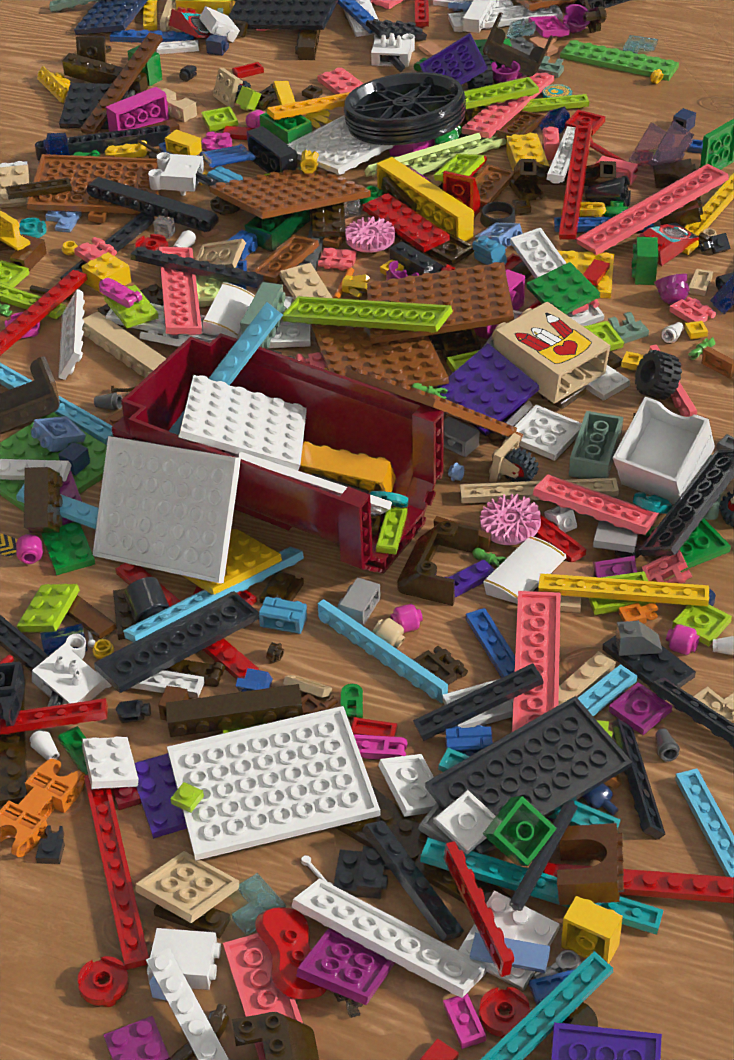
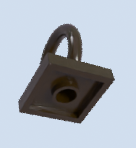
M105 36L76 37L77 55L107 63L106 53L111 52L112 48L106 45Z

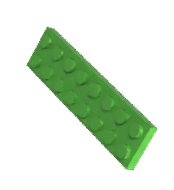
M571 40L560 53V58L648 77L651 76L654 70L660 69L664 74L662 80L667 81L670 80L679 67V62H674L673 60L650 57L631 51H621L617 48H606L605 46H597L592 43H582L578 40Z

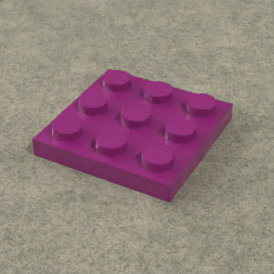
M328 928L298 967L296 976L326 988L331 992L350 998L355 1002L367 1005L395 962Z

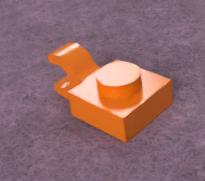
M638 602L620 607L619 615L623 622L640 621L644 624L647 622V619L654 620L658 618L655 612L658 610V607L655 603H649L641 607Z

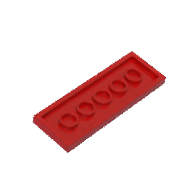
M389 193L363 204V211L376 220L384 218L385 223L387 221L392 223L396 234L423 253L450 240L448 233Z

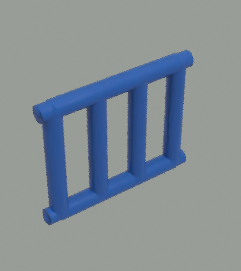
M242 144L205 152L202 151L199 154L203 156V160L212 168L255 159L254 154Z

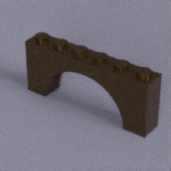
M520 158L514 167V184L567 185L569 168L563 182L552 183L550 180H547L550 166L539 164L536 159ZM600 161L596 164L588 165L586 167L584 186H591L616 178V162Z
M690 158L653 166L656 188L667 187L696 171V165L692 164ZM701 196L676 209L669 215L662 217L660 224L678 223L683 226L701 222L700 215H703Z

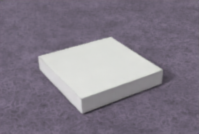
M467 790L433 819V823L452 841H455L460 849L468 854L486 839L483 832L496 816Z

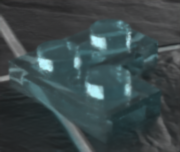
M524 19L511 22L506 34L507 39L511 40L525 35H532L535 32L536 23L533 21L526 24Z
M630 35L623 47V51H631L636 54L640 49L654 51L658 39Z
M256 873L239 884L238 891L249 903L234 912L232 920L247 936L256 930L255 921L260 913L272 908H286V904L263 878Z

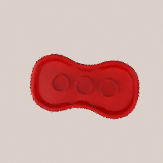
M284 907L272 908L260 913L256 918L255 927L259 937L271 953L272 979L276 987L286 996L295 999H313L322 996L327 991L326 988L296 976L298 967L311 952L310 929L306 918L299 911Z

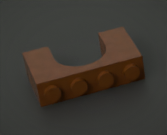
M20 234L30 241V245L24 249L16 250L10 256V262L29 268L30 271L47 254L45 240ZM0 240V251L15 250Z
M617 823L567 827L559 842L561 860L593 859L601 863L589 868L557 870V889L560 905H571L576 896L591 900L593 903L620 902V892H624V858L622 848L623 836L622 832H617Z

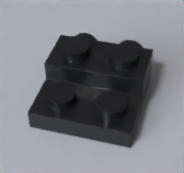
M363 846L362 852L340 849L333 886L354 897L381 899L382 890H387L388 875H385V872L390 869L374 847Z

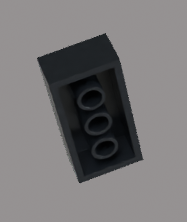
M263 126L247 131L248 150L255 156V159L251 160L268 174L271 172L283 173V170H296L298 167V154L296 150Z

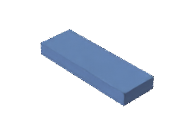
M475 932L470 959L494 964L480 933ZM504 938L507 948H511L514 954L512 967L541 973L546 972L550 946Z

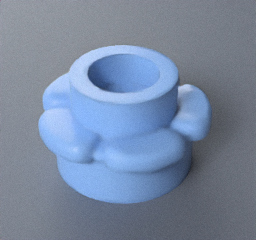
M458 463L450 466L448 475L452 481L462 480L464 466Z

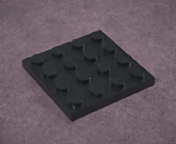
M70 83L59 121L60 128L81 129L112 84ZM128 90L126 91L121 100L127 98ZM108 118L100 129H109Z

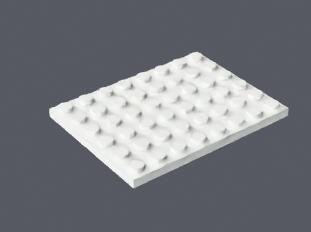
M108 436L93 556L211 582L224 583L241 458Z
M343 706L167 747L177 790L185 782L203 790L204 797L192 813L183 810L195 861L380 816L378 802Z

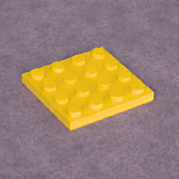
M557 250L566 263L571 262L582 274L594 259L610 263V269L595 288L600 292V298L611 299L614 254L601 253L595 255L592 252Z
M232 529L224 583L182 576L213 595L281 562L282 558L281 554L238 529Z

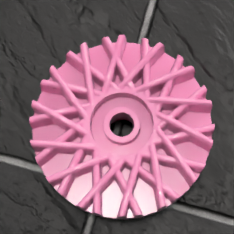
M362 217V220L358 219L357 223L354 221L350 223V227L347 226L345 232L347 244L354 250L366 253L385 250L395 240V228L389 221L385 223L384 218H378V221L375 222L374 217L371 219L368 217V222H364Z
M504 494L503 498L498 496V502L495 503L491 499V503H487V508L483 506L480 516L481 529L491 533V541L501 545L521 544L530 536L534 537L538 532L541 524L540 510L538 511V506L535 505V502L530 503V498L526 499L523 496V499L519 500L518 494L514 497L511 494L510 499H506Z

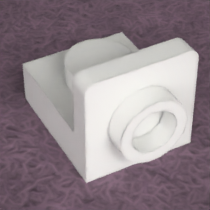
M556 506L544 512L545 518L556 523L557 527L565 533L577 528L573 509Z

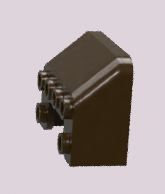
M45 356L37 358L30 365V371L34 378L33 381L3 393L0 392V433L56 412L59 409L60 400L56 382Z
M279 1012L232 1019L236 1046L263 1042L266 1060H319L314 1031L304 1023Z

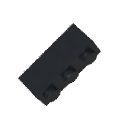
M402 241L389 248L390 260L398 261L399 264L403 265L408 276L414 273H419V275L437 273L445 267Z

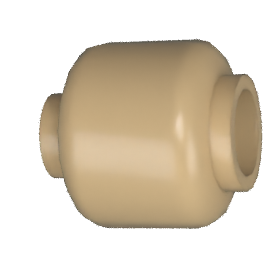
M391 618L381 619L373 629L375 635L393 647L399 648L405 640L403 636L404 628Z

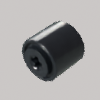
M146 577L131 583L124 590V598L136 624L170 607L157 578Z

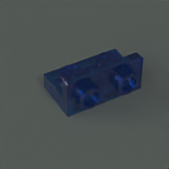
M565 106L549 110L539 124L540 129L555 127L558 128V132L561 134L565 128V123L570 118V114Z
M47 133V137L43 142L44 149H47L46 155H69L66 133Z
M734 274L710 299L714 306L724 314L734 304Z
M82 624L60 628L56 632H41L44 652L50 656L65 644L67 638L72 634H80L85 638Z

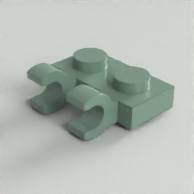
M545 56L537 73H548L549 75H554V78H559L564 71V65H562L564 59L558 58L554 64L548 62L549 56Z
M631 312L623 314L626 320L622 321L624 326L619 325L618 319L615 316L608 318V321L611 323L610 325L624 341V344L649 336L648 328L640 320L635 322Z

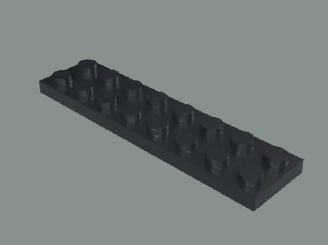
M734 449L715 451L639 549L642 556H673L679 552L681 546L688 540L690 534L699 525L700 521L734 478Z
M232 591L94 663L95 670L119 693H122L259 620L260 613L235 591Z

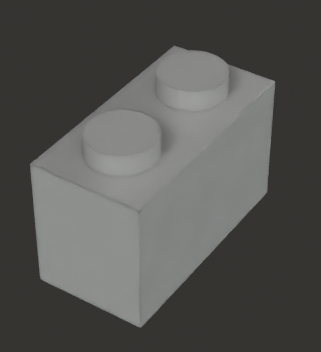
M451 417L444 420L445 448L466 457L479 446L478 430Z
M357 577L353 585L351 584L348 587L345 597L340 599L338 609L364 626L380 600V584Z

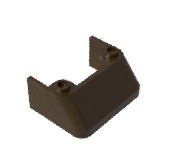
M499 12L484 45V55L512 68V62L516 61L520 65L519 72L527 76L535 75L554 36L550 35L545 48L534 47L530 55L503 43L506 34L504 30L498 28L503 13Z
M443 521L418 538L397 580V589L405 595L453 606L455 603V580L437 576V566L431 561L439 545L473 553L475 548H479V528L451 521Z

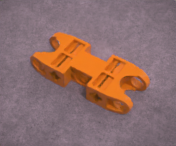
M54 758L47 760L38 767L25 782L27 795L18 805L8 801L1 808L0 842L7 838H15L11 853L17 857H23L38 845L40 838L45 837V829L48 826L46 819L55 809L65 813L79 797L85 786L84 776L86 774L77 770L67 776H57L61 769V762Z

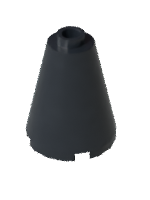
M621 176L588 186V189L585 190V198L589 202H602L607 206L610 205L611 201L624 202L623 206L629 207L631 201V190H628L627 186L630 185L628 176Z

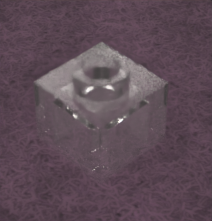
M360 200L344 202L345 219L361 215Z
M159 215L153 222L155 234L170 239L175 233L174 218Z

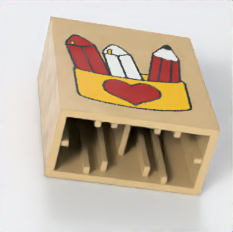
M549 302L535 309H526L520 317L509 323L503 322L499 324L492 334L493 348L536 382L540 388L538 392L554 404L604 375L606 372L611 345Z

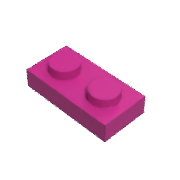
M468 993L463 998L455 996L443 1000V1007L462 1049L486 1041L485 1031Z

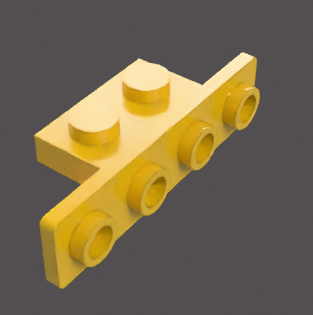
M42 66L38 72L37 79L60 102L64 103L71 81L66 79L64 74L60 72L52 73Z
M0 211V240L17 251L30 245V241L20 235L19 222Z

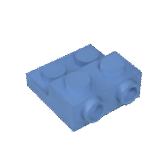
M494 223L476 235L475 239L477 240L480 236H487L489 239L496 240L497 243L504 245L506 249L511 246L510 238L523 233L520 223Z
M67 416L35 419L31 429L32 437L37 438L41 446L47 448L50 452L64 450L68 447V443L83 442L86 434Z

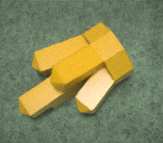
M328 110L311 112L305 115V118L312 121V126L316 129L321 127L320 124L326 125L332 122V120L326 118L330 116Z
M305 149L301 153V162L299 164L304 173L312 174L316 171V167L319 165L317 163L319 154L316 151L311 152Z
M366 274L357 276L346 275L342 281V291L360 299L363 294L361 292L367 293L369 276Z

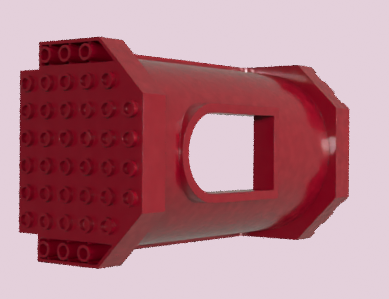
M222 333L210 343L189 337L121 400L123 417L111 427L113 437L235 457L201 443L180 438L179 435L169 432V430L185 410L193 376H205L209 379L238 339ZM258 347L230 386L242 387L253 393L259 392L267 397L280 398L284 402L300 404L307 408L303 442H309L319 447L323 445L338 451L344 449L357 455L363 453L376 459L382 457L390 461L396 477L392 493L409 498L408 507H406L407 516L397 553L376 552L379 535H372L370 494L348 486L340 496H337L243 459L240 460L234 509L288 531L294 527L340 545V561L362 570L366 569L384 574L425 525L426 517H424L426 508L432 505L436 495V491L433 489L437 479L440 480L444 473V411ZM386 512L378 515L381 518L380 531Z

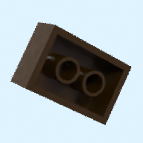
M49 467L25 468L24 528L35 533L60 532V527H62L60 507H62L63 500L60 495V488L63 485V479L59 472Z

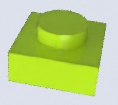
M183 782L171 797V804L192 813L204 797L203 790Z

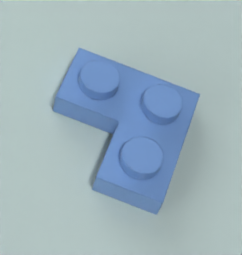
M473 1L449 2L448 9L452 8V11H461L463 9V12H467Z
M48 210L45 217L46 221L58 222L55 226V231L71 233L82 214L77 211Z

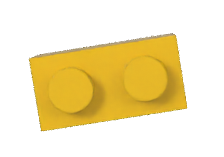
M175 130L165 137L167 152L194 156L202 152L201 138Z

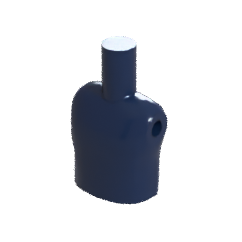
M605 784L582 796L591 808L598 809L603 807L612 816L618 812V808L610 801L613 793Z

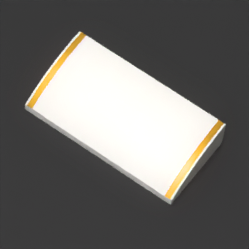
M223 282L203 321V333L217 336L222 333L237 339L241 332L240 322L255 295L241 287Z
M530 536L483 581L486 595L518 604V591L533 592L539 586L540 573L551 574L566 559V554L550 543Z

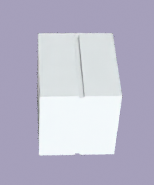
M645 397L613 456L621 484L645 492L648 495L660 496L675 504L707 463L715 448L709 419L695 414L690 417L677 415L665 408L659 401Z

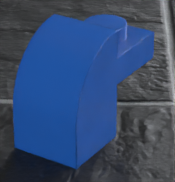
M247 668L245 679L238 678L236 687L240 692L270 688L273 678L266 671Z

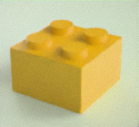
M109 252L82 266V272L87 274L88 278L85 284L101 293L99 283L104 278H111L124 286L131 283L129 265Z
M576 896L563 918L561 947L572 950L584 958L589 957L595 951L609 964L619 946L623 916L614 910L596 905L591 900Z

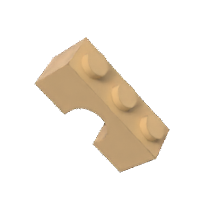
M167 88L162 90L167 96L168 113L170 116L182 122L197 116L196 102L188 98L177 101L175 92Z

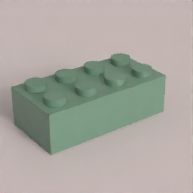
M262 282L240 322L241 335L266 302L282 314L287 310L284 306L285 292H283V285ZM282 317L259 347L269 348L271 339L275 337L277 327L281 325Z
M586 411L570 457L569 476L583 479L609 478L614 462L613 456L618 449L622 436L624 417Z

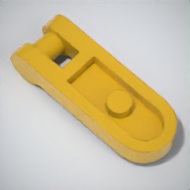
M140 143L124 144L121 146L112 145L105 150L106 156L114 155L115 157L137 158L144 157L147 154V148Z
M581 202L579 216L601 217L606 212L605 204L602 202Z

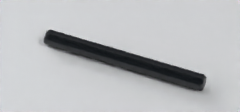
M565 801L553 823L557 829L532 860L509 902L512 910L522 911L577 811L578 807L574 804V801Z

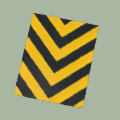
M0 533V554L12 557L16 553V542L18 539Z

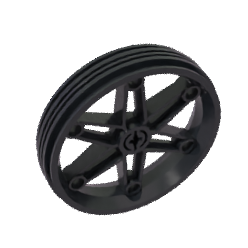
M428 72L394 74L374 79L351 91L345 99V122L350 134L366 143L376 145L414 144L438 138L457 128L465 117L466 100L461 84L452 77Z

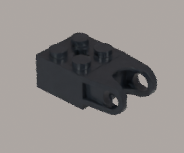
M20 661L0 664V719L5 720L7 727L14 726L24 695L26 681Z

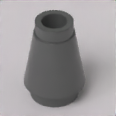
M117 393L96 396L94 398L95 407L117 411L122 408V396Z
M658 730L655 734L658 756L668 762L675 760L679 755V745L672 738L668 730Z

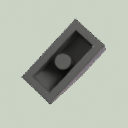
M640 621L617 622L615 641L619 656L662 653L659 635Z

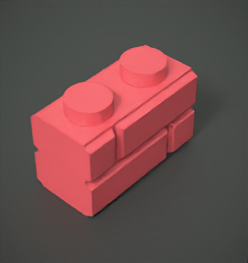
M547 127L543 128L542 147L547 160H553L560 145L558 128Z

